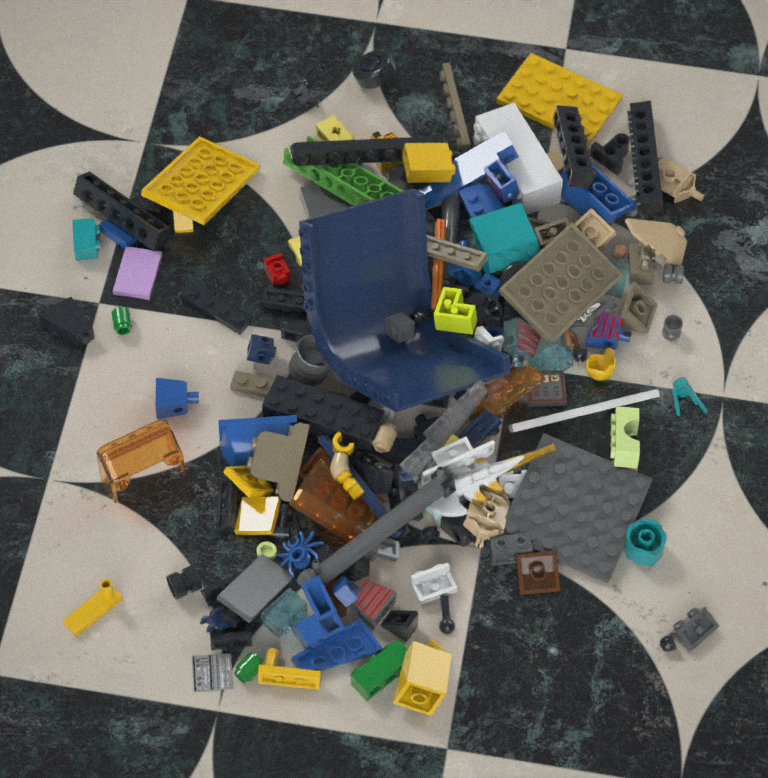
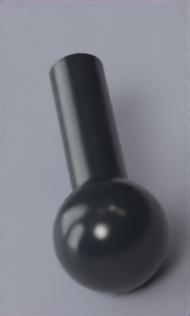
M447 595L440 596L442 620L439 623V629L444 634H450L455 629V623L450 619L449 598Z

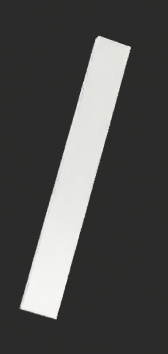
M657 389L511 424L508 428L510 433L615 408L616 406L660 397Z

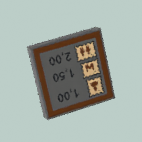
M564 370L526 371L528 407L566 406Z

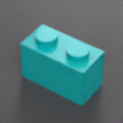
M95 218L72 220L75 260L98 259L97 251H101L100 240H97L96 236H100L99 225H95Z

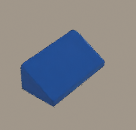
M110 220L99 224L100 232L124 249L126 246L131 247L138 241Z

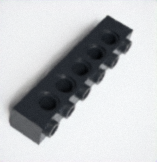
M556 105L553 123L568 187L590 188L591 182L595 180V170L592 169L593 161L589 156L590 149L587 147V137L584 136L581 114H579L577 107Z
M90 171L77 176L73 195L142 242L149 249L154 251L165 246L170 231L168 225Z

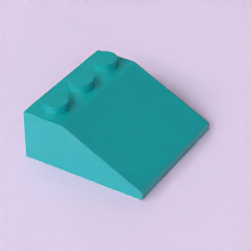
M522 203L469 219L477 249L488 255V259L483 265L484 272L493 273L505 269L515 262L530 261L540 252L537 237Z

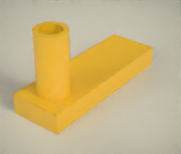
M110 579L101 580V590L63 620V625L76 637L123 600L122 595L112 586Z
M275 648L267 650L265 665H259L258 669L259 684L320 690L321 671L278 667L279 651Z

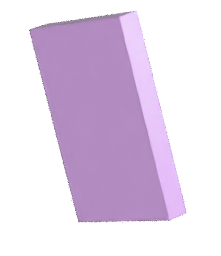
M126 246L113 288V294L150 300L162 259V252Z

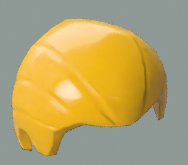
M606 348L603 355H590V358L586 361L585 369L591 378L603 381L613 375L616 368V358L613 357L614 350Z

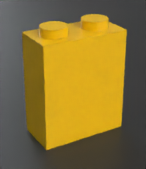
M405 143L402 158L408 183L451 182L452 175H455V164H452V151L449 150L448 143Z

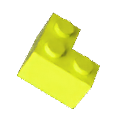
M443 287L434 312L436 330L473 335L477 323L475 305L464 304L462 289Z

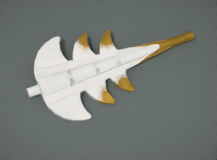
M550 444L533 452L488 464L485 458L480 457L475 460V469L471 470L465 465L458 467L453 472V475H451L455 481L456 491L446 499L442 496L430 506L435 512L446 517L468 514L467 509L459 502L461 496L474 503H486L487 498L480 492L481 486H484L491 492L503 493V488L498 484L497 478L536 458L556 451L554 444ZM434 463L427 470L435 467L436 464Z

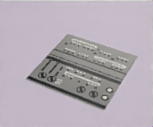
M231 654L192 656L194 692L233 689Z

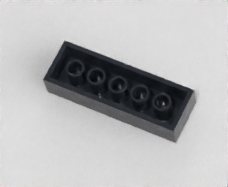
M279 375L276 376L262 404L263 417L297 415V424L304 423L310 425L308 433L319 437L326 434L333 441L334 435L341 432L342 441L340 444L348 446L350 443H354L355 449L370 454L374 448L372 441L379 427L385 423V410Z

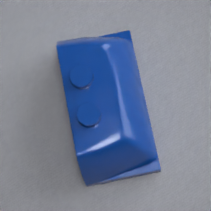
M592 164V169L595 170V180L591 182L590 188L568 187L565 170L562 171L561 197L580 216H583L592 208L610 225L622 215L635 210L637 204L594 164Z
M476 184L458 190L469 218L505 208L503 201L489 184Z
M297 415L218 420L220 448L225 460L231 466L247 465L249 456L252 457L254 449H251L253 437L257 438L258 434L264 431L288 436L290 425L297 424Z

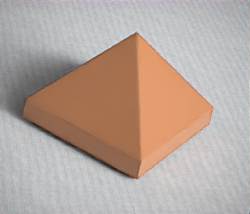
M567 329L563 333L562 346L573 350L581 349L577 334Z

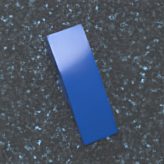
M319 575L301 583L300 586L326 634L325 637L329 638L344 630L345 628Z

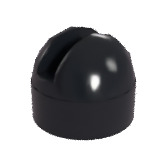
M587 349L572 350L573 359L576 362H579L580 359L581 362H584L587 359Z
M671 634L664 636L660 640V647L663 651L670 652L677 649Z

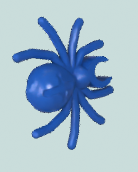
M300 531L301 540L295 536V544L288 540L287 546L286 542H283L285 550L289 553L276 554L277 557H287L280 567L283 568L289 561L291 577H294L292 562L298 569H305L310 565L311 556L309 552L319 561L318 554L310 547L323 545L324 543L314 542L308 544L313 538V531L306 541L303 532Z

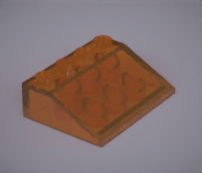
M320 458L289 503L297 511L302 512L347 543L371 526L376 517L361 496L353 500L350 494L343 488V484L334 480L330 472V465ZM375 495L382 504L385 503L383 499Z

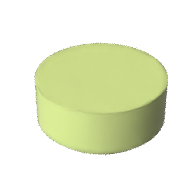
M267 541L260 543L257 547V557L264 554L273 561L277 554L276 546Z

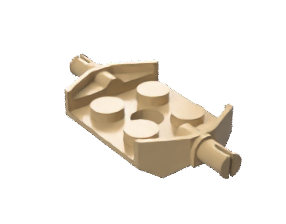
M658 156L662 191L674 197V203L689 197H694L701 202L705 195L696 191V175L663 156ZM665 174H672L674 177L669 178Z
M484 486L480 487V492L487 498V502L474 503L470 501L468 514L463 523V526L477 537L475 546L479 545L478 548L483 547L484 540H490V537L503 535L506 524L505 517L511 503L507 495L491 492Z

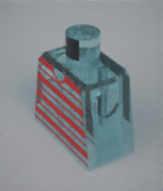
M515 318L504 322L503 349L513 357L512 365L521 367L525 360L535 357L541 335L522 319Z

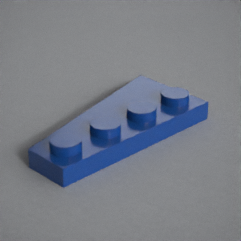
M360 618L344 627V630L329 638H324L322 644L314 648L310 646L291 657V661L297 669L323 671L379 654L383 648Z

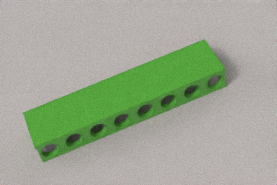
M308 136L307 141L305 142H314L318 140L312 138L311 136ZM284 148V165L353 206L404 192L357 163L296 166L292 162L289 148Z

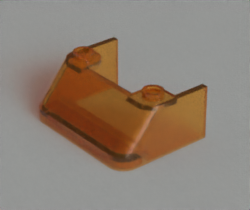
M165 418L152 422L101 446L96 453L100 479L114 503L118 502L117 491H122L128 487L130 476L164 461L168 466L177 465L181 472L185 470L183 453L171 425Z

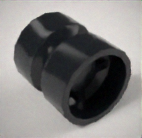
M193 565L183 568L181 573L176 571L166 576L167 584L175 600L186 596L188 591L194 593L202 589L200 577Z

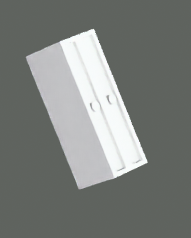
M515 103L476 116L475 124L473 125V142L476 146L504 131L519 156L517 159L504 165L516 179L520 192L518 196L511 200L512 205L522 203L526 215L560 203L563 180ZM500 174L496 175V178H499V179H500V178H501V175H500Z

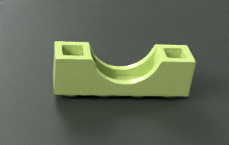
M616 406L615 414H611L610 458H614V466L638 468L640 441L632 439L630 436L637 435L639 408Z

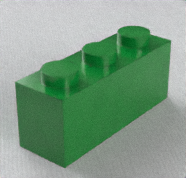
M398 639L393 643H388L382 652L378 655H372L365 665L353 670L351 673V685L368 701L400 676L408 649Z

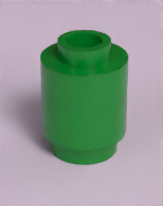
M123 306L116 307L111 312L113 329L118 335H127L131 332L132 328L130 310Z
M248 653L235 667L234 675L242 683L246 684L258 674L259 665H263V659L257 653Z

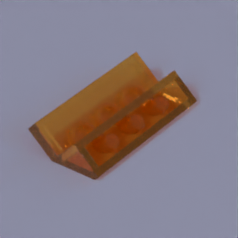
M531 365L511 367V374L492 381L465 401L464 406L477 416L486 409L495 416H498L540 384L545 375Z

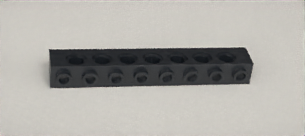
M651 100L630 103V111H627L628 122L632 121V123H628L629 133H633V135H630L631 146L634 145V147H631L632 158H636L632 160L633 170H637V172H634L635 183H638L635 185L636 196L640 195V197L636 198L637 208H641L642 215L664 213Z

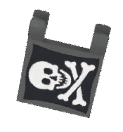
M611 297L608 301H596L570 327H587L590 330H594L599 324H596L593 320L607 308L611 311H616L620 305L614 302V297Z

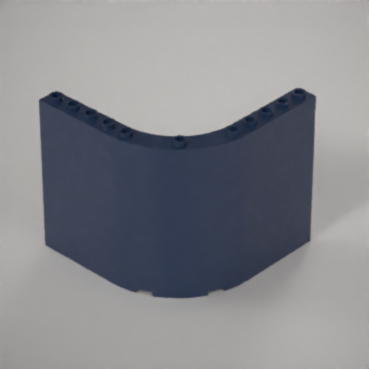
M411 189L299 221L298 233L301 244V271L303 274L302 288L305 298L303 305L317 343V350L322 353L329 367L343 383L392 411L399 412L511 374L509 355L466 334L436 330L434 320L421 323L419 326L414 325V338L397 343L385 334L387 316L402 312L407 317H410V314L414 311L432 310V297L429 291L432 289L428 272L424 193Z

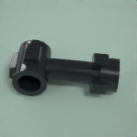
M281 504L278 516H280L279 527H275L273 539H277V541H285L290 539L291 529L287 527L288 516H292V509L287 504Z

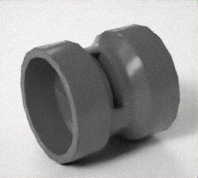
M665 264L663 283H670L672 281L676 284H682L684 266L677 265L672 267L669 264Z
M670 315L665 318L662 335L665 339L675 341L680 338L683 327L682 319L676 315Z

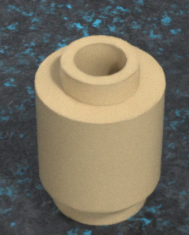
M383 423L379 427L372 441L376 451L380 453L390 451L397 436V428L390 423Z

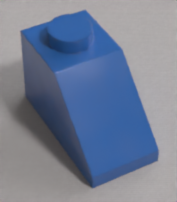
M315 614L296 623L291 628L292 633L305 648L310 645L314 648L322 644V639L326 636Z

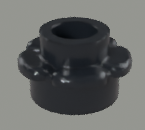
M429 526L421 531V539L427 543L437 541L440 536V531L437 530L436 526Z

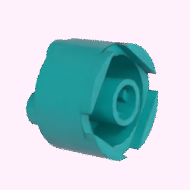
M640 519L639 522L632 523L627 530L624 550L626 558L639 565H655L664 553L667 540L666 532H664L662 526L652 519Z

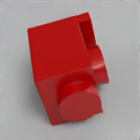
M282 253L264 259V269L273 286L284 284L290 280V271L283 259Z

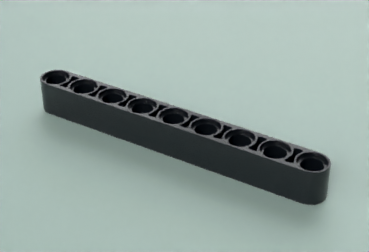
M443 136L296 142L290 146L289 152L292 162L296 166L403 161L402 154L405 143H448V141Z

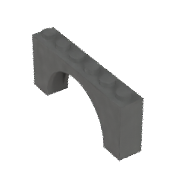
M404 165L388 168L387 180L389 183L403 191L414 189L412 185L400 180L405 171ZM318 184L300 187V199L307 219L353 206L330 199L321 191Z

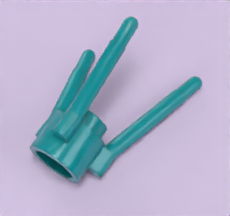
M680 377L673 382L674 389L671 392L674 396L677 416H680L678 395L680 397H687L689 395L695 405H699L704 413H708L691 385H689L687 378Z

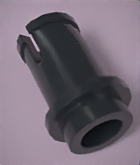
M431 309L421 312L414 311L410 314L409 318L415 322V326H419L421 323L433 321L434 316L429 317L428 315L434 314Z

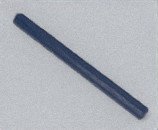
M326 434L320 436L319 444L330 458L333 459V441ZM348 461V467L352 475L351 478H354L364 491L361 497L378 519L388 513L387 509ZM402 528L398 529L392 536L394 538L401 536Z

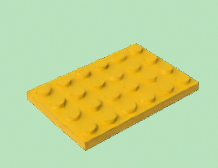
M530 53L497 97L496 103L502 106L515 103L522 115L554 130L553 116L556 105L577 107L579 114H581V124L584 125V136L587 137V145L590 146L622 101L623 95Z
M199 136L142 189L141 196L205 225L260 171L261 165Z

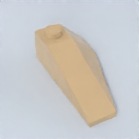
M625 220L632 235L647 246L649 244L655 254L659 255L661 253L664 255L665 262L673 267L682 264L687 240L684 237L685 232L680 226L677 227L671 223L657 221Z

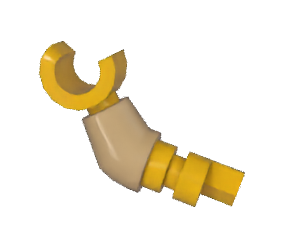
M338 432L333 438L334 456L330 465V472L334 480L343 484L345 491L355 500L364 491L358 482L351 478L352 475L348 467V456L354 450V443H350L347 447L340 446L342 434Z

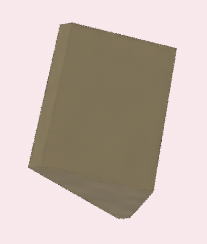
M632 282L622 310V327L646 334L649 331L658 304L636 282Z

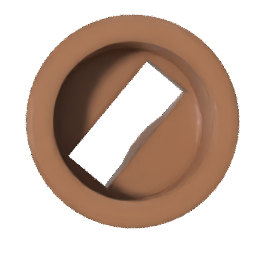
M617 243L613 257L624 258L628 252L627 247Z

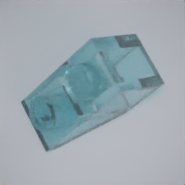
M558 342L534 354V357H528L529 371H565L573 366L572 351Z

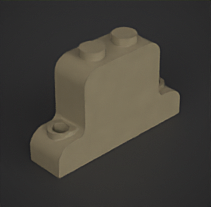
M298 423L293 426L290 425L288 436L264 431L258 434L257 438L253 437L251 449H254L252 457L249 456L246 468H249V473L253 478L276 483L275 495L282 501H293L310 426L308 424Z

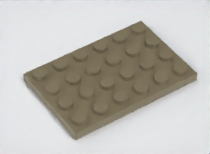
M571 222L509 279L498 292L551 345L624 275Z

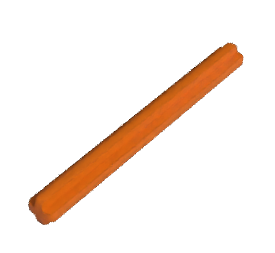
M437 219L435 223V237L445 240L446 221L444 219ZM437 258L433 259L432 310L436 309L443 290L444 261Z

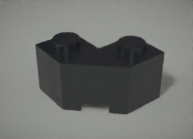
M328 544L314 551L318 554L319 563H321L338 549ZM365 554L340 573L337 578L345 576L349 581H358L369 576L371 554Z

